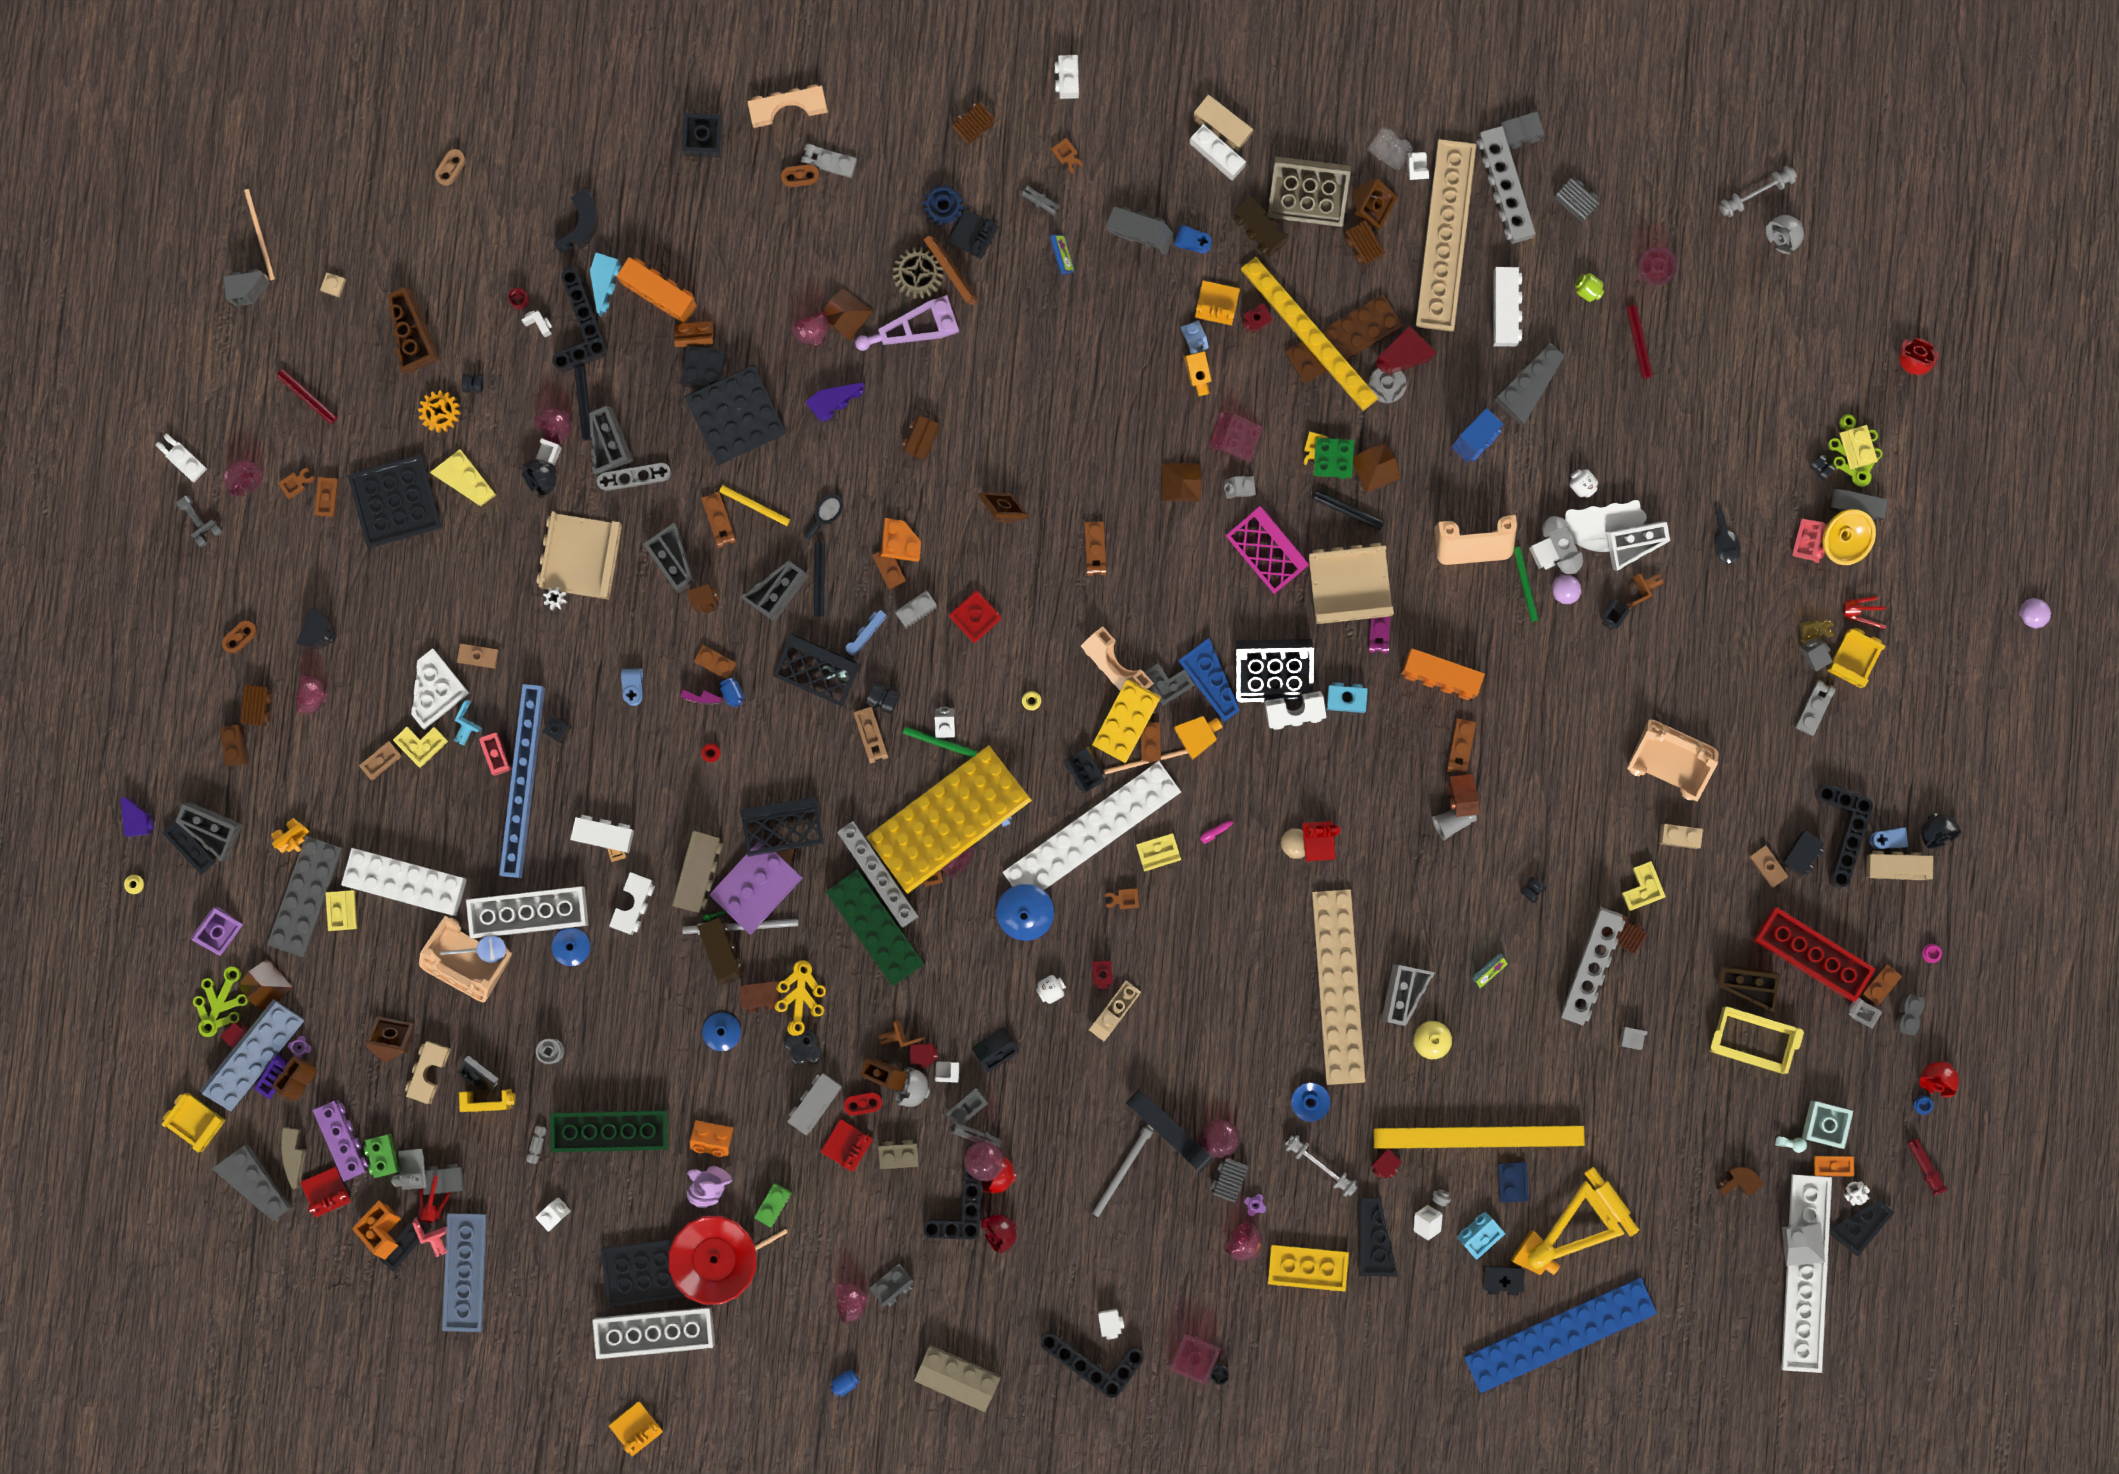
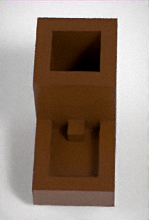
M1737 1166L1726 1170L1731 1177L1723 1178L1718 1183L1720 1186L1716 1189L1720 1195L1725 1196L1738 1185L1745 1195L1750 1196L1762 1187L1764 1183L1754 1171Z

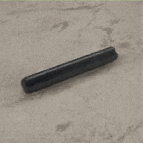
M576 366L574 371L582 439L589 441L592 438L590 435V408L586 372L584 366Z
M1317 490L1313 496V500L1377 530H1381L1384 525V520Z
M818 541L815 542L814 616L823 617L825 542Z

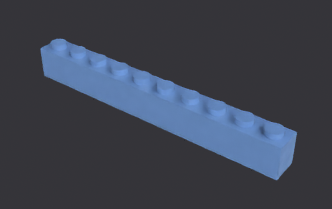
M527 684L522 686L499 876L522 878L545 694V688L542 686Z

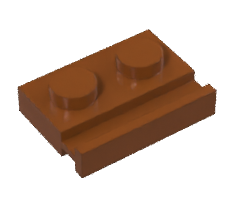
M713 321L675 324V347L713 344Z

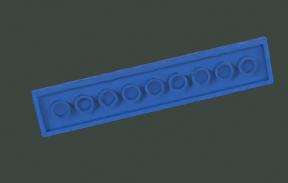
M1639 1277L1464 1356V1359L1479 1392L1482 1393L1656 1315L1657 1312L1642 1279Z

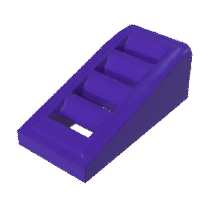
M276 1055L254 1089L268 1099H271L276 1091L272 1088L274 1083L268 1080L267 1077L275 1081L278 1076L271 1071L274 1070L281 1074L284 1072L288 1061L280 1055ZM265 1083L266 1085L271 1087V1091L264 1087L262 1084Z

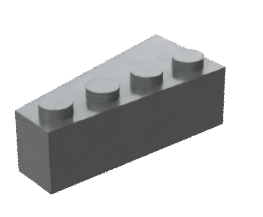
M1552 343L1495 399L1521 427L1527 421L1564 358V355Z
M249 1145L241 1147L212 1168L272 1221L280 1218L293 1208Z

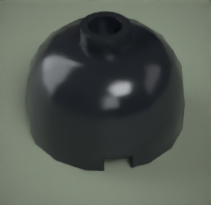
M534 459L520 467V469L524 470L521 475L531 491L535 489L539 493L536 495L538 498L542 499L554 490L557 481V471L551 463L548 464L546 461Z
M1938 813L1928 816V820L1921 828V836L1928 849L1946 845L1945 841L1950 839L1952 842L1962 833L1954 818L1944 814L1938 815Z

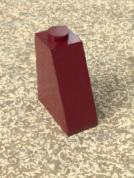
M1409 326L1377 358L1375 363L1382 372L1391 375L1427 363L1437 352Z

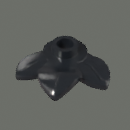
M804 1030L801 1035H791L786 1039L784 1047L792 1050L791 1061L794 1065H799L807 1059L813 1064H817L820 1059L821 1049L816 1044L817 1036L813 1031ZM805 1037H808L810 1039L809 1043H806L804 1041Z

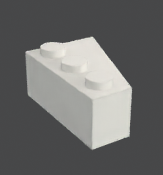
M1663 521L1606 532L1612 568L1616 571L1670 541L1667 522Z

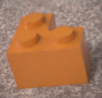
M378 1200L352 1230L374 1255L385 1260L398 1246L388 1232L401 1218L391 1206Z

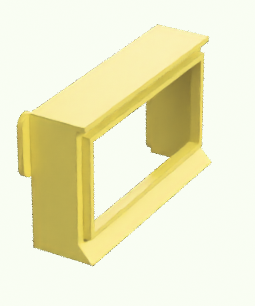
M1725 1006L1722 1007L1709 1052L1781 1074H1788L1794 1050L1800 1048L1804 1032L1799 1028ZM1727 1016L1789 1034L1782 1064L1721 1046L1720 1042Z

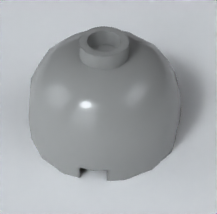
M1780 215L1766 226V235L1770 242L1773 240L1779 246L1776 248L1778 251L1790 254L1801 245L1804 238L1802 223L1798 219L1790 215Z
M907 1067L903 1070L907 1072L903 1088L895 1091V1100L899 1101L897 1104L901 1106H918L924 1098L929 1096L930 1087H928V1081L921 1071Z

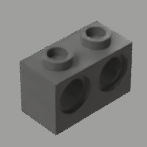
M975 1088L946 1114L953 1122L963 1125L989 1102Z

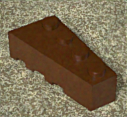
M403 287L388 294L400 372L407 375L440 360L412 290Z

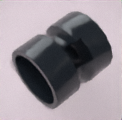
M876 681L870 691L866 704L874 708L879 706L881 711L891 715L901 692L892 688L887 690L885 685Z

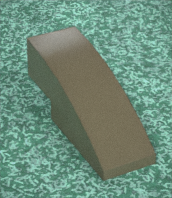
M284 1127L282 1131L283 1164L292 1189H299L307 1151L299 1149L302 1129Z

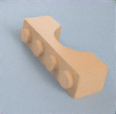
M810 85L807 89L803 90L798 88L788 91L789 93L781 94L776 92L770 94V97H753L751 101H748L753 127L772 124L777 111L788 105L801 107L809 116L827 113L822 86Z
M1104 627L1093 633L1081 645L1085 653L1092 658L1098 668L1108 676L1110 681L1120 691L1127 679L1146 689H1149L1154 684L1141 669L1131 671L1118 663L1114 655L1116 640Z

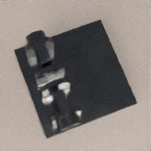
M965 209L948 243L982 260L999 226L994 224V221L987 218L986 220Z

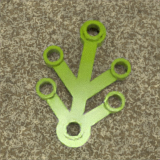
M1850 414L1844 415L1839 420V426L1845 431L1854 429L1856 425V419ZM1850 419L1851 425H1847L1845 420ZM1870 430L1869 433L1874 434V439H1871L1874 442L1878 438V433L1875 430ZM1837 438L1831 439L1828 442L1829 449L1836 450L1846 457L1840 440ZM1832 441L1837 442L1836 448L1832 447ZM1875 448L1874 450L1879 453L1877 458L1879 460L1882 457V451ZM1836 457L1832 462L1836 469H1841L1851 475L1852 482L1856 486L1864 487L1870 483V470L1875 463L1850 470L1843 457ZM1836 460H1841L1842 465L1838 466ZM1859 474H1863L1865 479L1860 480Z
M228 967L224 971L226 981L218 998L213 989L214 981L212 979L206 978L201 982V986L205 989L212 1008L209 1016L205 1009L206 999L203 996H196L193 999V1004L197 1007L201 1018L198 1030L205 1037L214 1036L219 1027L241 1020V1015L238 1012H231L228 1017L216 1020L220 1012L239 1005L245 1006L249 1003L244 994H240L237 998L225 1002L233 983L237 982L241 977V972L237 967ZM232 971H235L237 974L235 978H232L230 975ZM206 981H210L211 986L209 988L205 986ZM242 996L246 999L245 1003L243 1004L240 1003V998ZM198 998H201L203 1001L200 1006L197 1004ZM233 1014L237 1015L236 1021L231 1019ZM207 1024H211L212 1029L210 1031L206 1030Z

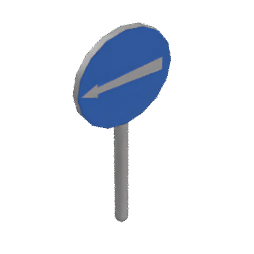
M489 935L479 941L477 948L441 951L440 955L477 952L483 961L495 963L504 957L506 946L501 938Z

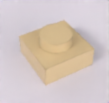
M326 272L320 290L340 298L346 279Z

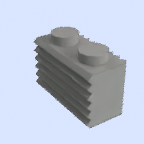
M926 590L895 611L904 627L908 629L909 626L924 618V615L927 616L928 613L930 614L931 611L937 609V605Z

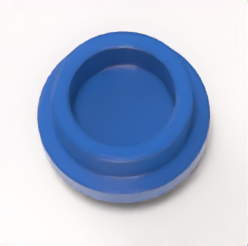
M1921 1095L1914 1100L1913 1106L1917 1113L1926 1115L1932 1111L1933 1101L1930 1097Z

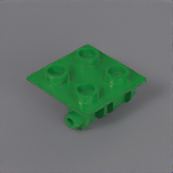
M1316 438L1314 476L1338 477V479L1352 478L1354 440Z

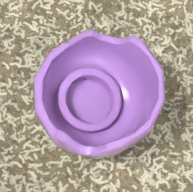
M1562 574L1556 577L1551 585L1554 598L1562 604H1572L1581 595L1579 581L1569 574Z
M2032 598L2027 599L2021 604L2019 615L2022 617L2024 624L2036 629L2045 626L2049 622L2051 611L2046 602Z

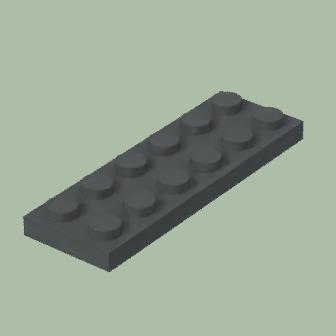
M305 836L301 847L302 850L299 853L267 943L268 946L303 958L306 956L326 899V892L330 888L343 851L341 847L309 836Z

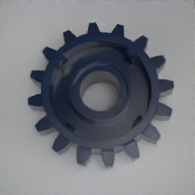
M946 184L942 188L936 185L935 190L930 189V195L925 194L927 201L922 203L923 206L927 207L923 209L924 213H928L927 220L932 218L933 225L940 223V227L943 224L950 226L952 221L956 223V217L962 216L960 210H964V206L960 205L963 203V198H958L960 192L955 193L954 187L952 186L949 189ZM941 202H946L949 205L944 210L938 207Z

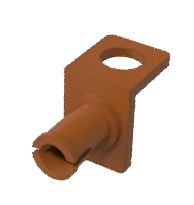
M1641 573L1633 577L1642 598L1627 607L1631 608L1652 597L1653 595L1650 590L1664 583L1663 578L1655 581L1661 575L1657 573L1644 580Z
M900 1020L893 1022L895 1030L879 1034V1040L888 1038L887 1040L880 1041L882 1046L898 1041L900 1046L903 1047L925 1040V1037L907 1042Z

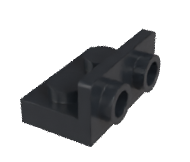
M470 1056L463 1060L456 1072L486 1096L498 1084V1078Z

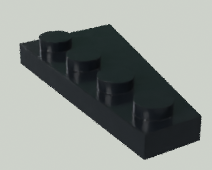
M1359 1198V1276H1398L1380 1198Z

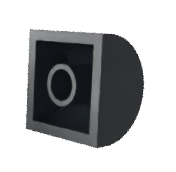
M311 608L296 644L312 650L322 649L329 643L333 644L337 633L334 632V625L327 615Z

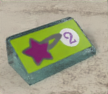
M1497 954L1471 977V980L1479 989L1485 986L1508 965L1503 954Z

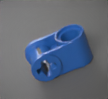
M1181 225L1179 226L1174 245L1182 249L1204 254L1211 248V237L1207 233ZM1206 240V244L1200 246V242Z

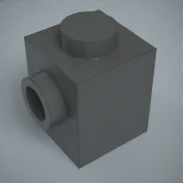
M1814 638L1806 641L1800 647L1807 665L1813 670L1818 671L1832 663L1828 653L1830 648L1825 641L1822 642Z

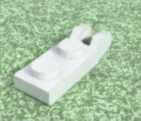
M166 433L164 435L165 439L174 447L168 451L162 443L158 442L156 446L192 482H195L207 468L179 442L177 443Z

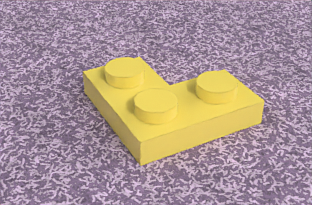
M406 727L393 739L419 768L448 742L435 727L421 740L409 727Z
M1652 861L1632 868L1639 887L1622 893L1628 911L1666 897Z

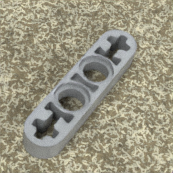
M665 463L605 472L598 476L597 484L602 490L610 491L662 482L670 478L671 469ZM661 467L667 470L664 477H661L660 474H655V479H652L653 474L650 469H653L654 472H659ZM640 471H648L649 477L646 480H640L638 477ZM624 473L630 476V480L626 484L621 483L619 480L620 476ZM613 475H616L618 485H615V482H609L607 487L601 484V481H604V477H607L608 480H613Z

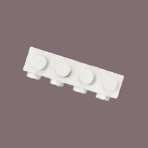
M1496 267L1494 269L1493 346H1517L1519 341L1522 340V330H1519V322L1522 321V311H1519V303H1522V292H1519V285L1522 284V273H1519V267Z

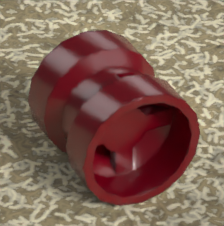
M513 288L508 293V301L515 309L522 310L528 306L529 297L523 289Z

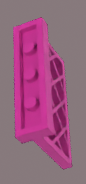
M1259 506L1252 514L1225 535L1273 594L1277 593L1310 565L1262 506ZM1253 517L1259 522V531L1248 530V522ZM1237 531H1244V543L1236 542L1231 536ZM1247 532L1258 533L1257 544L1246 543ZM1261 533H1267L1271 536V545L1260 544ZM1275 541L1278 546H1273V542ZM1246 545L1257 546L1256 558L1246 555ZM1260 547H1271L1270 559L1259 558ZM1273 548H1281L1283 550V560L1272 559ZM1251 559L1256 560V564H1254L1251 561ZM1258 560L1269 561L1268 572H1261L1258 569ZM1272 561L1283 562L1282 573H1271ZM1285 562L1293 563L1298 570L1293 574H1284ZM1263 574H1268V580ZM1270 575H1281V584L1276 588L1270 583Z

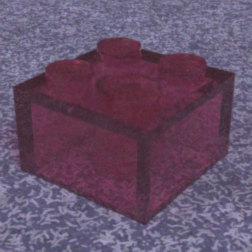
M1183 1332L1169 1369L1206 1385L1221 1348Z

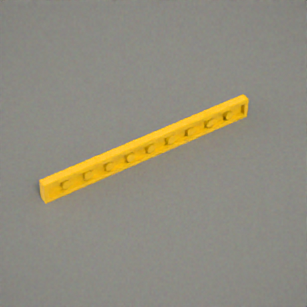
M1254 257L1241 268L1244 275L1362 411L1378 400L1376 394L1257 257Z

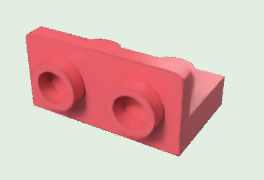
M1801 519L1792 555L1819 563L1820 558H1823L1825 552L1823 548V535L1827 525L1824 522Z

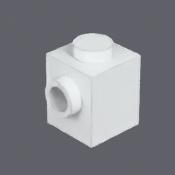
M1117 1309L1098 1312L1102 1337L1106 1336V1339L1118 1338V1334H1121V1329L1124 1328L1123 1317H1118Z

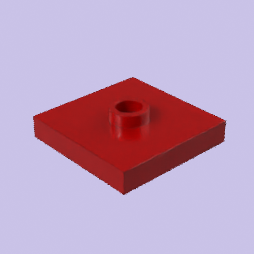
M977 590L948 615L974 644L1003 619Z

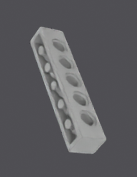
M1503 126L1480 132L1477 145L1479 150L1483 151V164L1485 168L1488 167L1490 173L1488 181L1490 186H1494L1495 193H1493L1495 203H1499L1501 209L1499 211L1500 220L1505 222L1506 229H1504L1506 239H1510L1511 244L1531 239L1535 236V230ZM1495 146L1499 152L1496 154L1491 153L1489 147ZM1501 164L1504 167V171H1497L1495 165ZM1507 182L1510 188L1505 190L1500 186V183ZM1506 201H1514L1515 207H1508ZM1518 218L1521 224L1516 226L1512 223L1511 219Z
M852 821L839 830L837 833L901 927L904 928L919 918L855 822Z
M1602 907L1599 908L1563 1006L1561 1018L1580 1025H1584L1585 1021H1589L1592 1013L1589 1010L1592 1003H1596L1599 994L1596 992L1598 985L1602 986L1605 978L1603 974L1604 968L1609 967L1612 959L1609 956L1611 949L1615 950L1618 943L1617 933L1618 931L1622 932L1625 924L1622 914ZM1606 926L1612 928V932L1609 935L1601 933L1602 929ZM1601 944L1606 949L1603 953H1597L1595 947ZM1595 962L1599 965V968L1596 971H1591L1588 969L1589 964ZM1586 980L1593 983L1589 989L1582 987V983ZM1577 999H1584L1586 1001L1585 1005L1582 1007L1576 1006L1575 1002Z

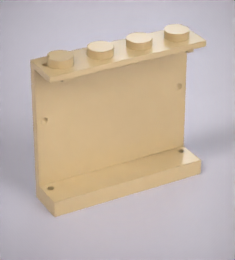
M552 511L551 516L547 518L548 535L545 534L543 546H546L545 553H542L540 558L542 571L538 572L537 575L539 587L549 590L548 588L550 587L552 590H556L558 586L560 587V592L609 600L622 524L615 521L610 523L561 515Z
M1381 543L1370 544L1368 548H1362V545L1351 546L1350 550H1343V547L1332 548L1331 552H1324V549L1313 550V554H1309L1316 624L1393 616L1386 546H1381Z

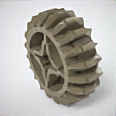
M914 247L912 248V254L905 250L906 257L902 254L899 255L902 262L895 261L898 267H894L893 272L898 274H894L893 279L898 280L895 285L896 287L901 286L899 289L901 293L907 289V297L912 292L914 299L917 298V294H920L921 299H923L925 292L928 296H931L930 289L934 292L937 291L935 284L941 286L942 282L938 279H943L944 275L939 272L944 271L942 266H939L938 260L934 261L936 259L934 254L930 256L931 251L929 249L924 254L922 247H920L919 252H916ZM917 259L913 267L904 268L907 263ZM923 260L932 265L934 272H929V270L923 268ZM919 265H920V270H921V273H923V274H919V277H918V280H917L915 273H916L917 270L919 269ZM902 274L912 277L914 285L911 286L906 283ZM932 278L927 285L919 287L922 280Z

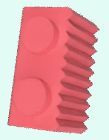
M497 733L479 738L491 774L494 776L512 770L509 763L510 760L506 756L505 746L501 742V735Z

